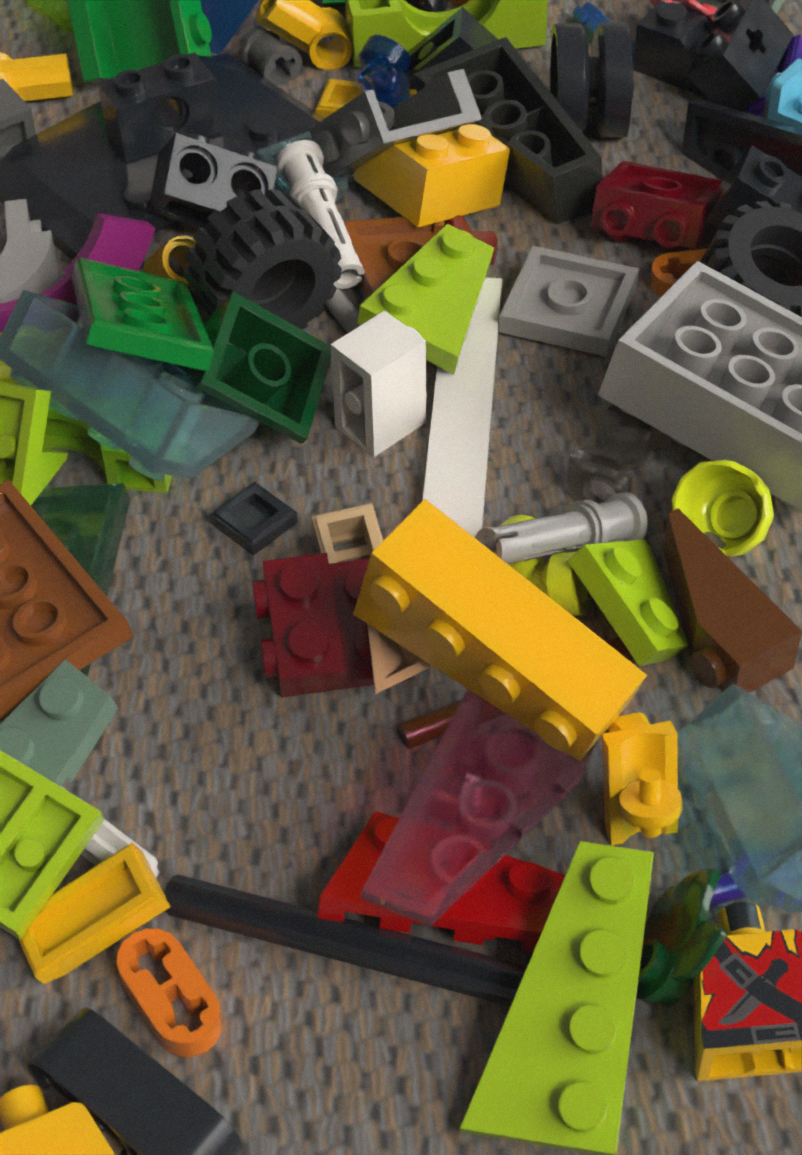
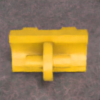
M641 712L618 716L605 733L602 734L605 830L611 846L624 844L631 835L641 832L643 836L648 838L658 837L661 833L665 835L677 833L678 819L682 812L681 792L678 790V738L676 729L671 720L650 724L646 715Z

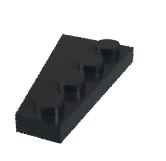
M702 99L688 102L681 153L719 179L724 180L751 145L766 155L779 159L788 169L802 177L801 128Z

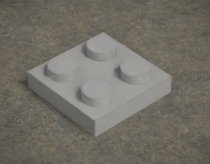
M532 246L499 315V332L608 357L637 288L639 268Z

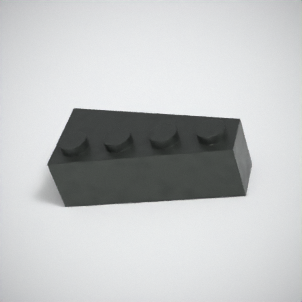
M507 37L414 74L416 92H419L446 73L464 69L482 120L473 125H479L488 129L491 136L510 148L504 185L556 224L593 210L596 188L603 180L602 157Z

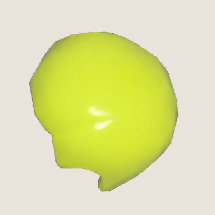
M726 459L698 463L681 476L671 498L672 511L679 508L703 533L711 531L726 543L724 548L719 549L727 557L731 558L747 554L764 541L774 518L770 490L764 481L747 467Z

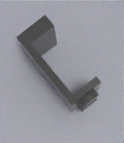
M464 69L446 73L394 107V123L397 128L395 130L388 131L374 90L364 91L310 128L309 131L312 139L320 146L324 156L322 166L325 174L335 178L355 173V169L393 145L417 140L419 136L425 134L438 135L459 130L463 125L475 124L482 120Z

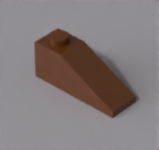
M679 508L669 512L663 552L693 668L704 685L709 688L718 686L732 702H735L795 667L802 630Z

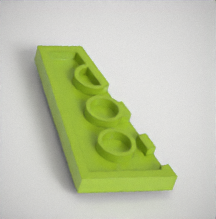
M583 841L579 842L463 1119L460 1133L592 1155L617 1154L654 852Z

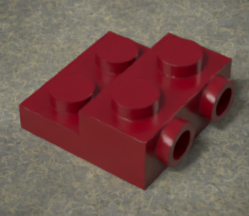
M622 161L597 185L590 228L604 230L608 238L617 241L632 242L637 240V238L656 241L660 249L669 252L689 251V248L696 250L707 235L709 223L704 218L715 192L723 180Z
M326 552L263 561L264 579L252 581L257 620L270 619L272 638L260 640L265 679L278 678L281 698L374 685L368 625L353 615L370 558L329 564Z

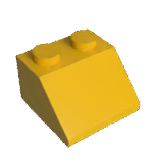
M473 124L463 125L459 130L438 135L425 134L419 136L417 140L391 146L355 169L354 180L415 226L422 227L452 219L458 215L463 216L500 206L510 148L491 136L490 131L482 126Z

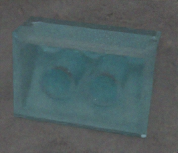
M733 683L677 733L678 745L686 760L683 771L688 781L703 797L709 813L706 815V822L714 835L724 843L733 862L729 869L730 874L739 889L754 901L763 899L791 914L802 912V724Z

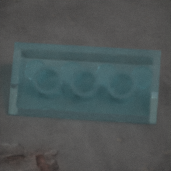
M23 289L1 333L0 360L12 368L9 376L14 381L23 386L51 391L49 406L71 419H82L91 426L88 431L90 437L112 449H123L132 456L129 465L152 479L162 480L165 474L189 479L193 478L252 435L260 423L256 419L196 388L188 372L176 364L86 345L78 305Z

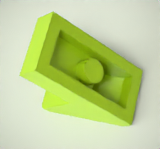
M0 381V484L10 480L26 501L32 505L65 463L68 453L43 447L51 391Z

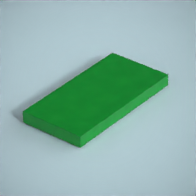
M82 257L76 258L72 281L86 345L209 372L214 349L189 288L184 281Z

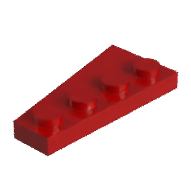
M375 811L321 893L318 918L343 922L345 913L350 912L381 917L379 928L410 933L412 923L455 930L453 941L483 945V940H492L497 937L519 940L521 950L525 953L533 954L566 875L547 869L539 864L526 862L479 846L471 841L461 840L411 823L405 819Z

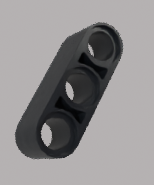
M82 1008L27 1061V1068L42 1089L46 1091L52 1086L70 1103H82L86 1107L101 1133L105 1131L124 1147L119 1155H236L242 1149L240 1137L216 1109L92 1009Z

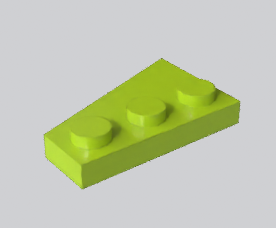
M447 224L360 305L357 323L362 325L383 311L388 312L405 326L414 328L426 340L427 361L454 375L470 328L472 316L478 304L491 264L494 247L473 237L466 231Z

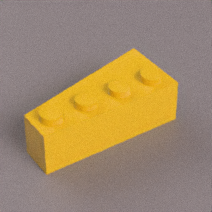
M426 499L371 553L353 615L528 727L551 747L565 751L578 761H581L602 734L627 707L647 677V674Z

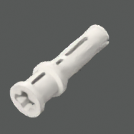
M310 140L295 141L284 147L277 155V169L280 175L287 179L290 184L289 195L294 197L335 241L336 247L340 250L342 259L338 264L342 268L341 278L334 282L333 285L338 289L350 288L362 280L361 275H364L365 271L355 253L352 241L335 205L338 189L334 179L324 172L322 167L324 156L320 146Z

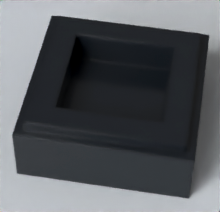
M256 482L249 485L210 514L211 524L253 556L298 523L295 510Z

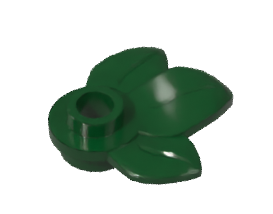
M708 868L688 874L676 887L673 885L669 887L653 906L644 930L636 998L644 1003L654 1004L659 1002L664 1006H671L677 1003L687 993L694 978L709 964L725 940L727 932L717 924L707 921L709 906L721 873L717 870Z

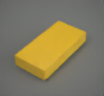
M132 842L53 893L21 940H18L35 978L42 984H46L73 971L170 908V905L144 853Z

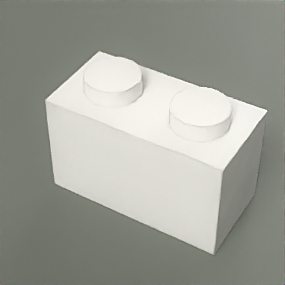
M383 311L330 344L336 428L375 457L426 423V340L414 328L405 326L388 312Z

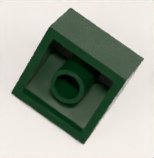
M232 291L203 324L214 349L209 372L187 367L186 371L196 388L303 444L308 439L331 361V346Z

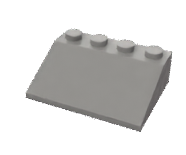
M696 261L618 340L598 396L619 407L624 413L637 417L670 436L675 442L693 449L712 461L726 459L747 467L764 481L770 490V494L782 503L802 512V317L703 263Z

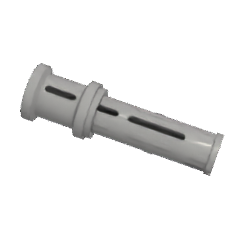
M623 492L611 495L602 503H596L592 500L575 501L563 514L496 527H484L477 532L475 538L493 553H496L504 562L512 564L561 552H577L585 544L640 540L646 535L648 523L646 511L640 500L631 493Z

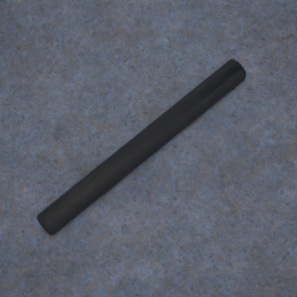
M179 874L170 878L164 892L170 908L165 910L169 916L510 1007L527 969L526 965L393 930L381 929L374 925L344 918L343 922L318 918V911Z

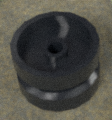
M581 23L554 24L550 48V93L583 134L587 127L589 106H591L592 124L599 138L627 137L630 127L634 89V68L628 23H600L593 35L591 56H589L587 34Z

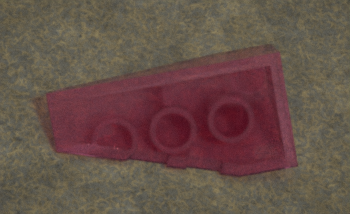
M467 689L361 891V899L428 926L434 924L580 783L599 739L581 761H578L565 751L551 747L537 733Z

